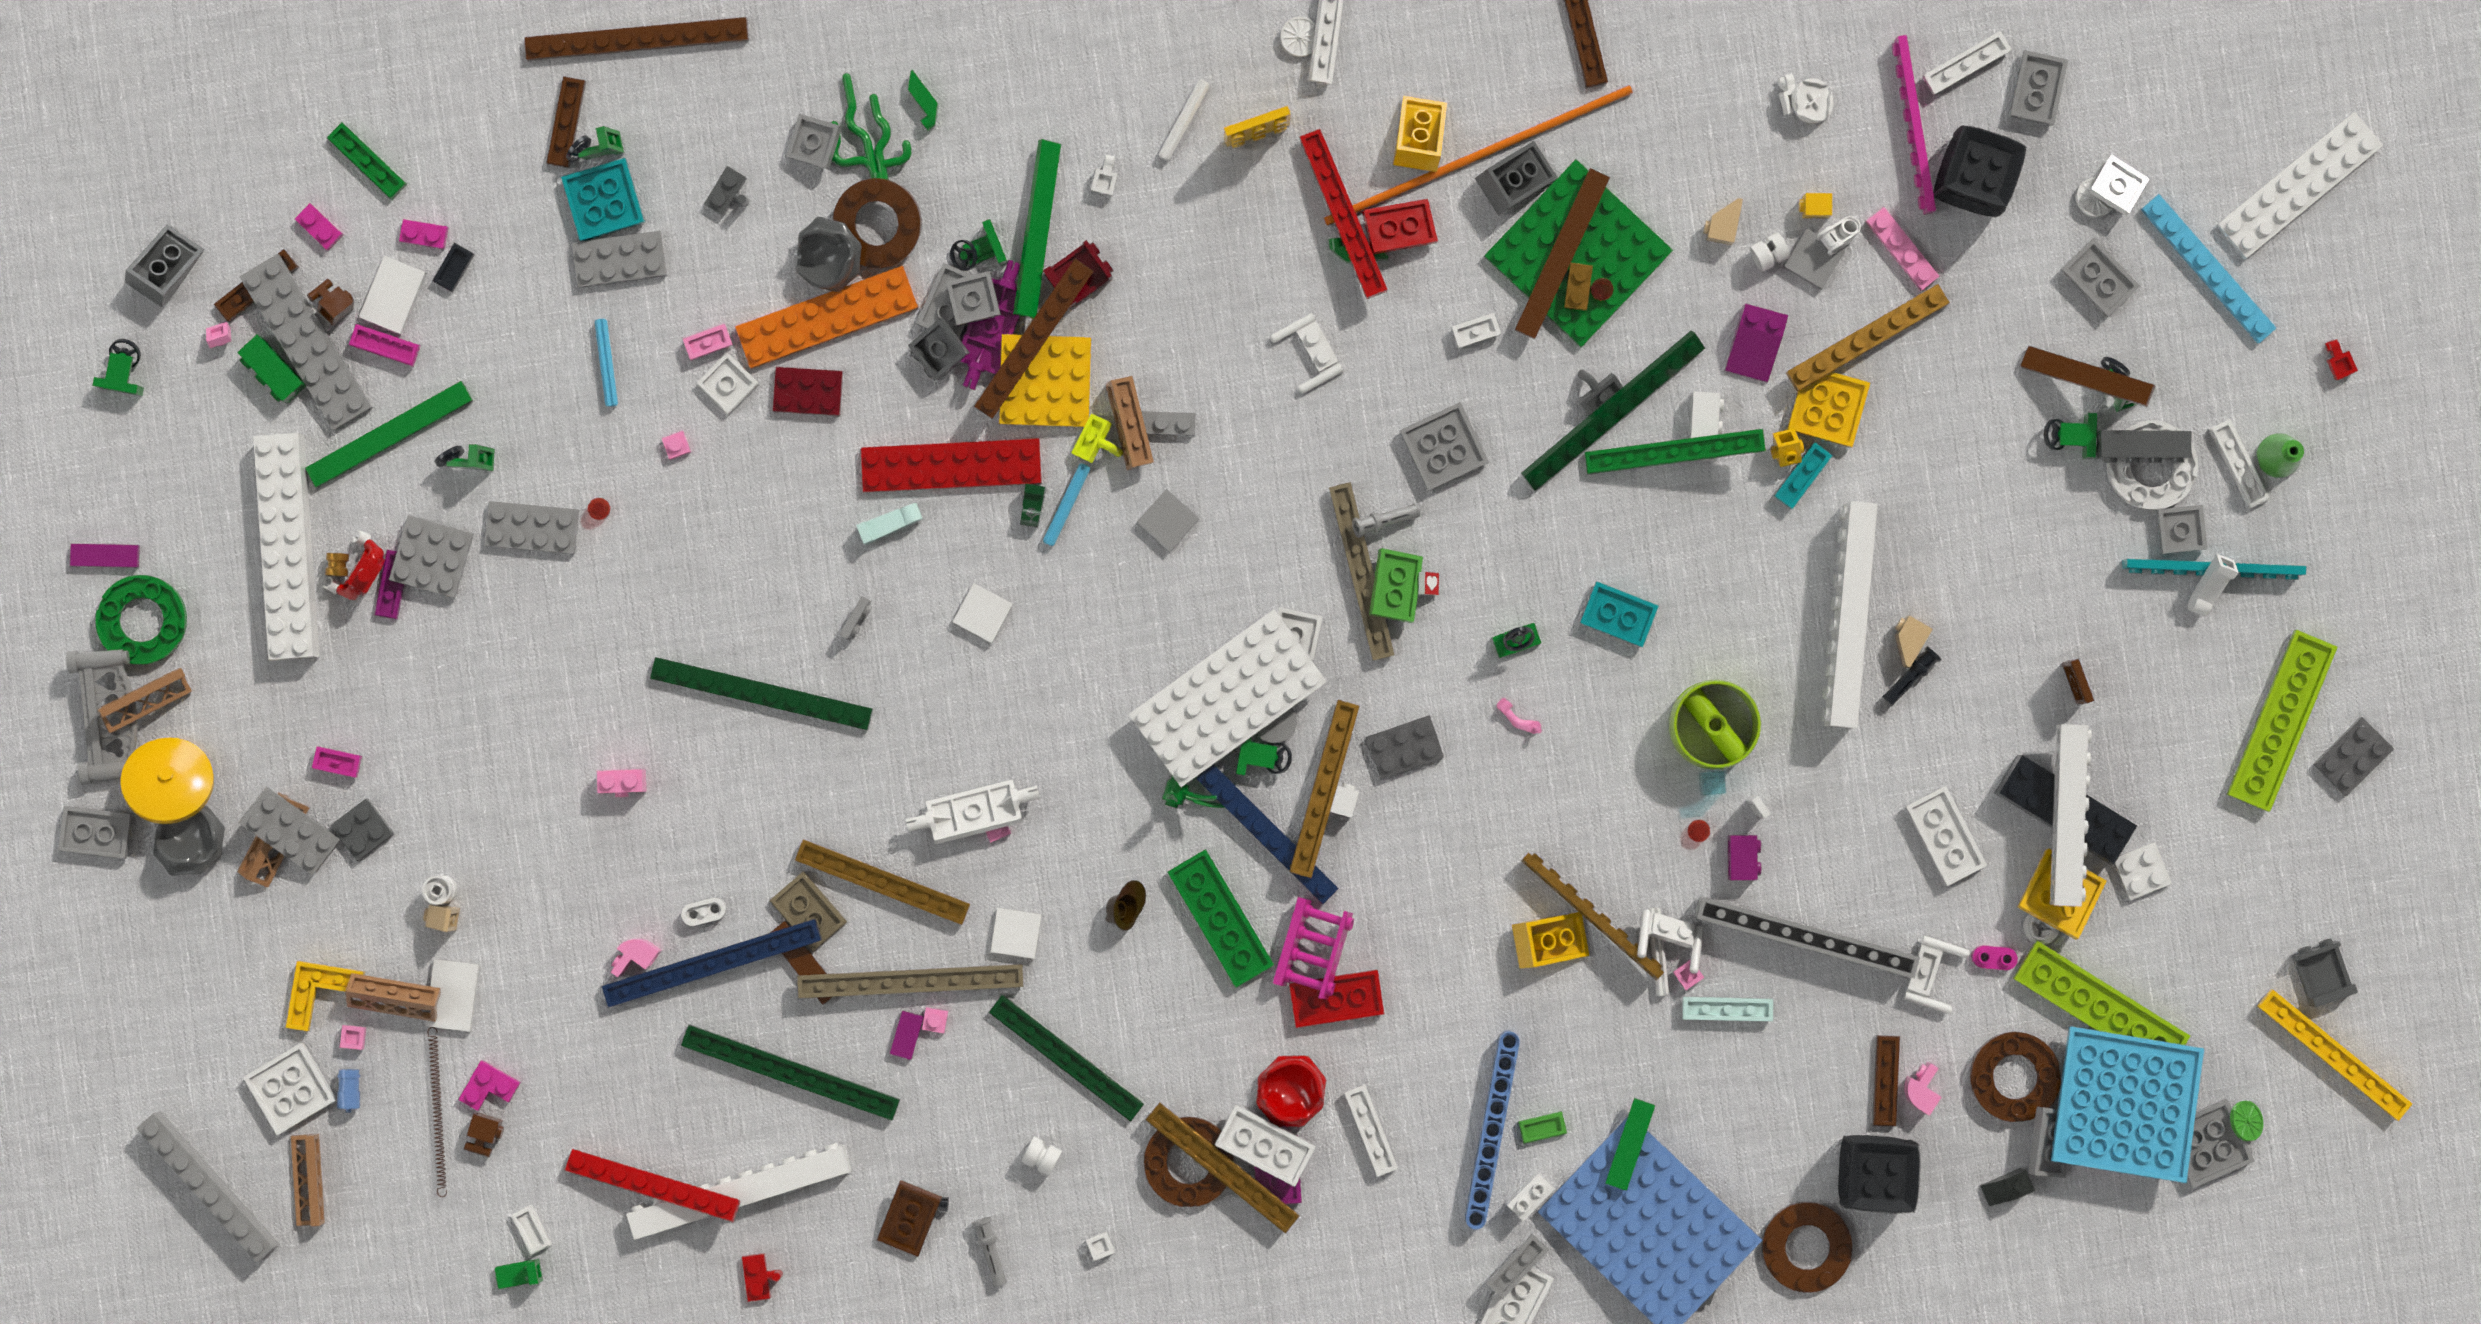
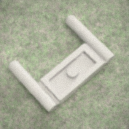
M1312 313L1270 336L1271 342L1276 343L1297 332L1318 370V376L1298 386V391L1302 394L1344 371Z
M1643 910L1637 956L1640 958L1646 957L1648 936L1683 947H1692L1689 971L1692 974L1698 973L1703 927Z
M1923 936L1917 953L1920 959L1915 978H1909L1903 999L1950 1014L1952 1012L1951 1005L1929 999L1928 996L1934 983L1942 952L1968 958L1970 951Z

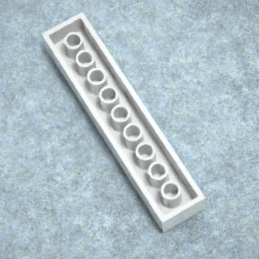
M300 433L253 436L268 660L319 657L308 480L305 469L307 467L305 436Z
M1850 501L1844 504V507L1840 508L1839 521H1842V529L1838 530L1837 543H1840V552H1836L1835 565L1838 566V574H1834L1833 588H1836V596L1832 597L1831 610H1834V618L1830 619L1829 632H1832V640L1828 641L1827 654L1830 655V662L1826 663L1825 677H1828V684L1823 688V699H1826V707L1822 708L1821 721H1824V726L1858 728L1878 506L1876 503Z

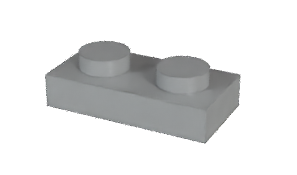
M861 596L840 633L842 637L850 640L851 636L856 637L861 628L858 625L862 617L866 619L872 609L870 600Z

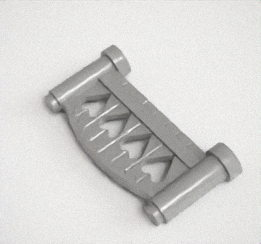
M123 649L79 653L76 650L67 651L66 654L68 672L79 673L88 754V762H80L78 766L81 785L92 784V781L121 779L125 762L136 750L138 719L121 727V733L115 735L101 728L104 722L96 710L101 707L98 704L109 695L115 694L120 698L133 691L124 669L125 664L130 662L129 652ZM108 672H113L115 674L114 682L116 683V689L111 691L97 684L96 681ZM136 702L129 704L128 713L137 714ZM111 713L106 717L110 720L116 716L121 721L123 713ZM126 715L124 720H126V719H128V718H130V717H132V716ZM120 739L123 743L121 749L124 754L122 757H117L103 750V748L113 740Z

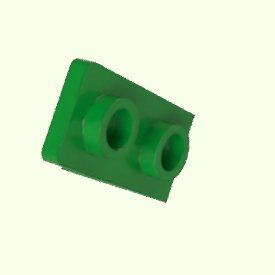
M539 1258L495 1267L499 1289L524 1284L535 1285L543 1281Z

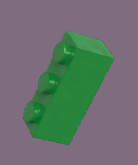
M256 334L237 352L242 357L239 361L248 370L252 368L257 373L254 377L263 386L266 384L272 390L269 393L276 401L289 403L306 387L303 380L262 336Z

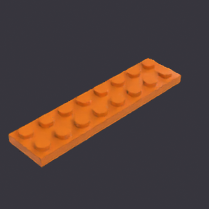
M903 266L845 286L839 292H828L737 325L735 328L749 367L753 369L916 310L918 305Z

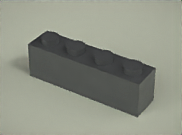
M2101 430L2097 432V459H2103V463H2117V459H2126V463H2140V459H2148V463H2162V459H2169L2172 464L2184 463V460L2191 458V431Z

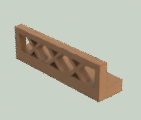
M1133 376L1109 381L1106 384V389L1127 471L1154 463Z
M177 668L96 709L108 732L112 733L192 692L184 677L185 674L182 668ZM180 679L185 690L177 694L169 692L170 683ZM155 691L164 692L160 703L147 702L151 693ZM167 694L173 695L166 699ZM135 701L142 702L143 706L140 713L135 715L127 712L129 704ZM146 704L152 705V707L145 710ZM115 711L123 713L120 723L111 726L106 716ZM126 715L132 716V717H130V718L124 720Z
M278 792V795L307 814L308 806ZM255 836L237 872L247 880L269 887L284 855L278 852L276 857L269 860L268 853L273 847ZM267 866L268 873L265 879L257 878L259 870Z
M351 973L345 991L347 1007L436 1022L437 1003L441 994L440 988ZM353 998H359V999H361L362 1001L353 1000ZM421 1009H423V1010H429L430 1013H429V1012H423Z
M319 1134L291 1136L296 1226H320L325 1224ZM297 1140H305V1155L298 1150ZM304 1160L307 1162L306 1177L299 1172V1165ZM305 1182L308 1184V1199L300 1193V1188ZM306 1205L310 1208V1220H302V1210Z

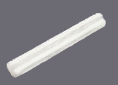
M1200 79L1159 152V156L1162 159L1169 161L1209 88V83Z
M1658 907L1648 909L1651 913L1661 914ZM1651 937L1652 956L1663 966L1661 970L1664 972L1658 980H1655L1656 994L1658 996H1666L1669 994L1664 940Z

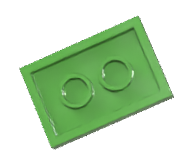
M1384 548L1378 550L1369 615L1408 623L1414 622L1419 590V572H1421L1423 562L1422 556Z

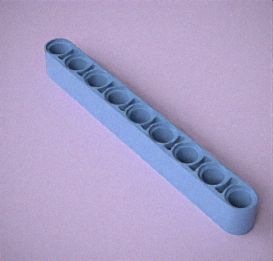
M1510 1030L1502 1032L1497 1042L1465 1212L1466 1223L1472 1229H1480L1485 1225L1520 1045L1519 1037ZM1507 1035H1512L1515 1038V1043L1511 1047H1505L1503 1044V1039ZM1503 1057H1507L1511 1061L1510 1067L1507 1069L1499 1067V1061ZM1503 1079L1506 1081L1507 1086L1503 1091L1495 1090V1082L1497 1080ZM1493 1102L1502 1103V1110L1499 1113L1491 1112L1490 1107ZM1496 1124L1498 1132L1495 1135H1488L1486 1133L1488 1125ZM1486 1146L1494 1148V1154L1489 1158L1482 1155V1150ZM1482 1168H1487L1490 1171L1489 1177L1485 1180L1478 1178V1172ZM1478 1190L1486 1193L1485 1199L1481 1202L1474 1200V1193ZM1472 1213L1481 1214L1482 1219L1479 1223L1473 1224L1469 1221Z

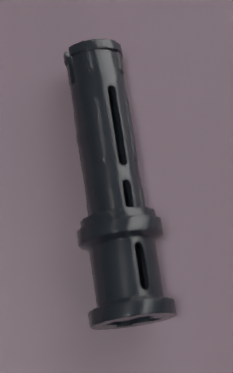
M1927 646L1925 652L1917 660H1914L1911 665L1912 667L1882 697L1890 705L1894 706L1921 676H1927L1928 670L1942 659Z

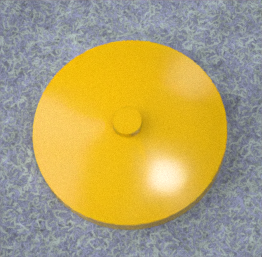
M159 738L141 745L129 756L121 773V790L127 805L139 817L158 824L178 823L197 814L208 802L214 786V774L206 754L195 744L179 738Z

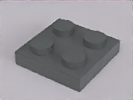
M368 798L364 799L330 825L357 861H360L395 834Z

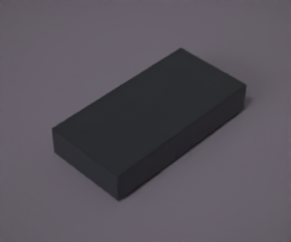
M454 243L432 281L453 293L475 254Z

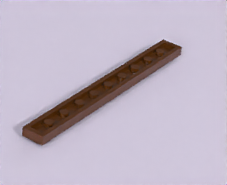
M741 17L524 37L526 60L531 61L749 41L747 18Z

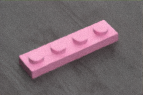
M1885 207L1866 221L1867 225L1920 291L1940 277Z

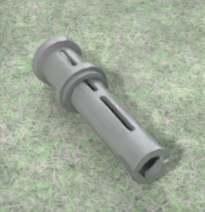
M1414 503L1382 514L1373 512L1368 517L1361 519L1353 518V530L1358 538L1372 531L1377 533L1382 530V527L1420 517V510L1418 505Z
M985 1217L973 1221L972 1226L976 1228L979 1238L977 1243L983 1248L993 1287L1006 1284L1007 1280L995 1244L997 1236L993 1234L990 1223L992 1219L991 1217Z

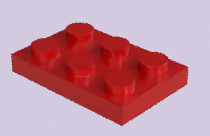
M1428 199L1371 208L1362 212L1373 255L1431 245L1438 242Z

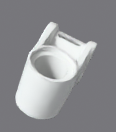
M1848 216L1833 226L1824 229L1816 239L1822 241L1828 249L1829 256H1831L1854 240L1861 229V224L1856 218Z

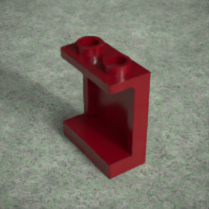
M1085 240L1080 247L1052 267L1049 266L1043 270L1044 275L1054 288L1074 259H1077L1093 270V273L1069 309L1113 279L1111 273L1114 270L1106 260L1104 262L1101 261L1098 256L1101 252L1094 242L1089 244Z

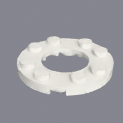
M2157 420L2139 422L2125 429L2182 431L2168 423ZM2191 442V458L2184 460V463L2173 464L2171 477L2166 483L2158 487L2144 486L2136 481L2131 472L2130 463H2126V459H2117V463H2107V472L2113 489L2125 502L2144 510H2158L2178 503L2189 493L2195 477H2197L2198 458L2194 445Z

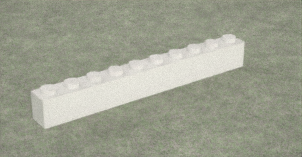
M836 1142L824 1146L825 1150L818 1153L816 1149L804 1152V1157L799 1159L791 1156L782 1159V1164L774 1166L773 1163L760 1166V1171L752 1173L750 1169L738 1173V1178L731 1180L730 1176L718 1179V1184L709 1187V1183H705L696 1187L739 1199L741 1201L739 1207L849 1173L852 1169L844 1144L838 1146ZM658 1199L652 1200L653 1204L646 1207L644 1203L632 1206V1211L626 1214L634 1240L710 1216Z

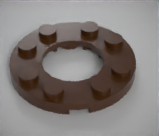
M884 178L866 179L850 186L839 198L833 213V221L845 223L854 237L860 242L862 246L860 265L870 268L889 267L904 260L915 249L922 231L921 212L912 194L903 186ZM879 201L886 203L893 208L897 215V233L886 244H869L857 232L855 223L857 214L861 207L869 202Z
M2023 1032L2002 1033L1986 1041L1975 1054L1970 1068L1971 1089L1977 1102L1992 1116L2008 1122L2029 1121L2035 1119L2037 1107L2050 1108L2058 1096L2061 1085L2060 1065L2051 1048L2039 1038ZM2010 1055H2022L2029 1059L2037 1073L2036 1084L2033 1090L2025 1097L2019 1099L2003 1096L1994 1084L1993 1075L1997 1063Z
M1180 1117V1119L1234 1162L1233 1154L1215 1145L1221 1129L1202 1118ZM1156 1130L1147 1144L1144 1155L1145 1174L1156 1194L1168 1203L1180 1207H1198L1216 1199L1227 1186L1210 1172L1207 1173L1205 1178L1192 1184L1181 1183L1173 1178L1168 1171L1167 1157L1175 1144L1160 1131Z
M1797 1202L1782 1208L1773 1216L1765 1228L1762 1237V1256L1767 1269L1783 1286L1798 1292H1818L1834 1285L1846 1272L1852 1257V1238L1843 1219L1832 1209L1815 1202ZM1803 1225H1812L1821 1229L1829 1241L1827 1258L1820 1266L1813 1269H1801L1794 1266L1786 1254V1241L1789 1234L1794 1229Z

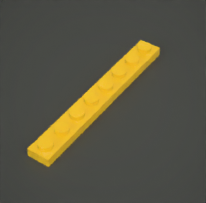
M2270 989L2257 1005L2259 1009L2395 1120L2399 1121L2413 1103L2273 989Z

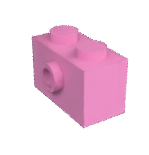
M646 769L597 771V793H615V797H629V792H646Z

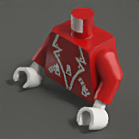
M357 530L359 538L353 537L352 540L364 546L365 550L344 584H341L333 577H328L331 580L330 585L323 586L331 593L339 594L349 600H356L360 595L364 596L368 592L385 562L382 548L371 540L370 534L361 530Z

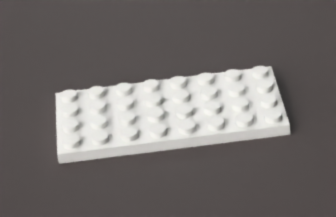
M1274 609L1132 711L1129 716L1180 787H1182L1320 688L1327 681Z

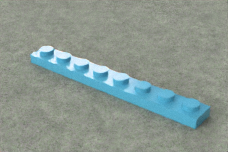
M2160 194L2140 209L2257 343L2263 341L2276 329L2274 324Z

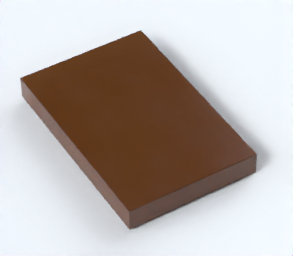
M900 1180L877 1241L918 1257L942 1196Z

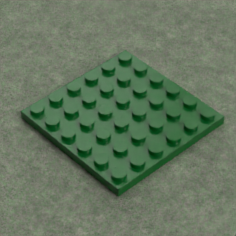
M1577 159L1569 165L1484 255L1528 299L1589 171ZM1606 187L1571 263L1593 266L1587 310L1564 308L1569 275L1568 267L1546 316L1581 348L1668 257L1673 249Z

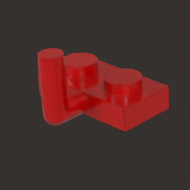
M765 1253L742 1256L748 1302L770 1299L769 1280L779 1281L783 1276V1272L781 1270L767 1271Z

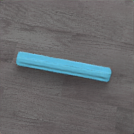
M597 319L594 323L605 405L613 407L618 405L608 323L606 319Z
M1083 463L1079 464L1043 539L1044 543L1050 546L1055 545L1090 471L1089 466Z

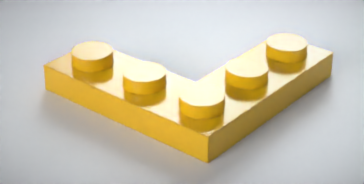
M297 961L286 1028L310 1031L317 987L345 992L351 973L365 975V971Z

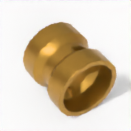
M326 553L328 567L325 569V575L348 577L346 563L349 561V554Z

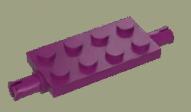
M1008 260L1002 278H999V280L992 278L1001 316L969 323L962 343L969 351V354L960 362L967 364L969 369L962 386L969 387L971 390H976L981 372L986 371L996 375L1001 366V335H1013L1020 316L1013 314L1017 291L1015 280L1020 269V264L1017 262L1014 265V261Z

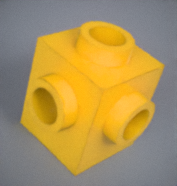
M1795 429L1772 433L1774 446H1771L1770 450L1773 460L1777 459L1780 467L1801 463V453H1804V445L1802 440H1799Z

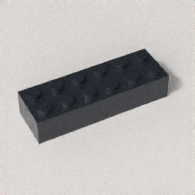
M2017 755L1994 793L2053 829L2055 775L2024 755ZM2086 794V798L2089 799V809L2085 811V820L2088 821V832L2084 834V843H2087V851L2108 864H2115L2137 825Z

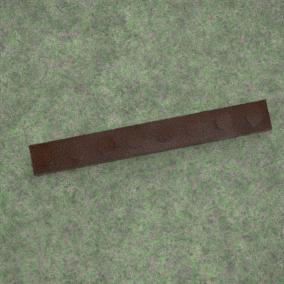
M1074 259L974 405L976 409L989 418H994L1083 288L1093 270L1077 259Z

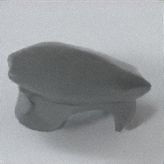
M816 217L798 235L796 271L806 282L814 287L839 292L859 275L862 246L845 223Z
M205 805L197 814L187 820L172 824H158L153 854L164 866L168 874L172 876L201 874L221 857L225 827L212 810Z

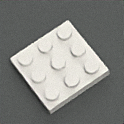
M303 1042L243 1077L276 1135L285 1132L337 1100Z

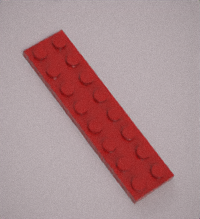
M1039 438L861 447L864 493L1042 484Z

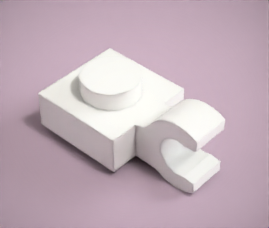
M1793 74L1778 78V84L1784 91L1779 93L1784 115L1795 113L1791 102L1792 92L1796 87Z
M1106 155L1103 170L1096 168L1091 191L1113 196L1118 177L1117 173L1112 172L1115 163L1114 156Z

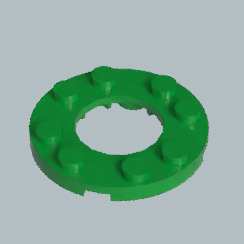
M148 575L128 576L115 582L103 594L99 608L96 610V630L101 643L108 651L121 649L128 651L129 663L141 665L156 663L171 655L182 642L187 627L186 607L179 593L166 581ZM138 598L151 599L157 603L162 610L164 618L158 635L144 642L134 641L129 638L122 630L120 622L125 606Z

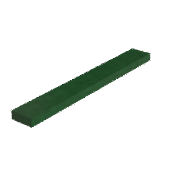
M1003 994L988 1012L1130 1122L1145 1104Z

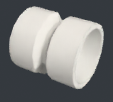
M1778 232L1768 236L1766 242L1759 241L1749 246L1751 256L1761 272L1774 267V262L1781 263L1791 257L1784 239Z
M446 875L432 876L423 884L422 894L430 904H446L455 898L457 884L451 877Z
M1034 1136L1021 1162L1031 1168L1037 1166L1039 1172L1049 1176L1062 1150L1053 1145L1047 1147L1045 1141Z

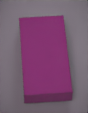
M902 1010L890 1054L912 1060L924 1016Z

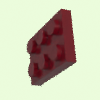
M776 367L773 412L840 416L843 371Z

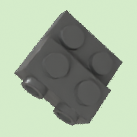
M939 318L908 345L913 358L920 361L926 375L934 381L944 377L957 366V363L969 354V351L944 318Z

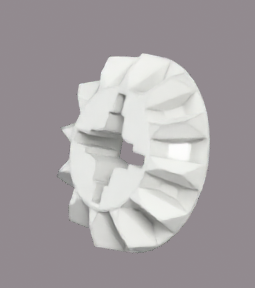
M2028 913L2023 921V932L2027 939L2033 943L2036 941L2042 944L2052 942L2057 937L2059 930L2043 922V925L2050 929L2041 930V933H2038V928L2032 924L2040 923L2041 920Z

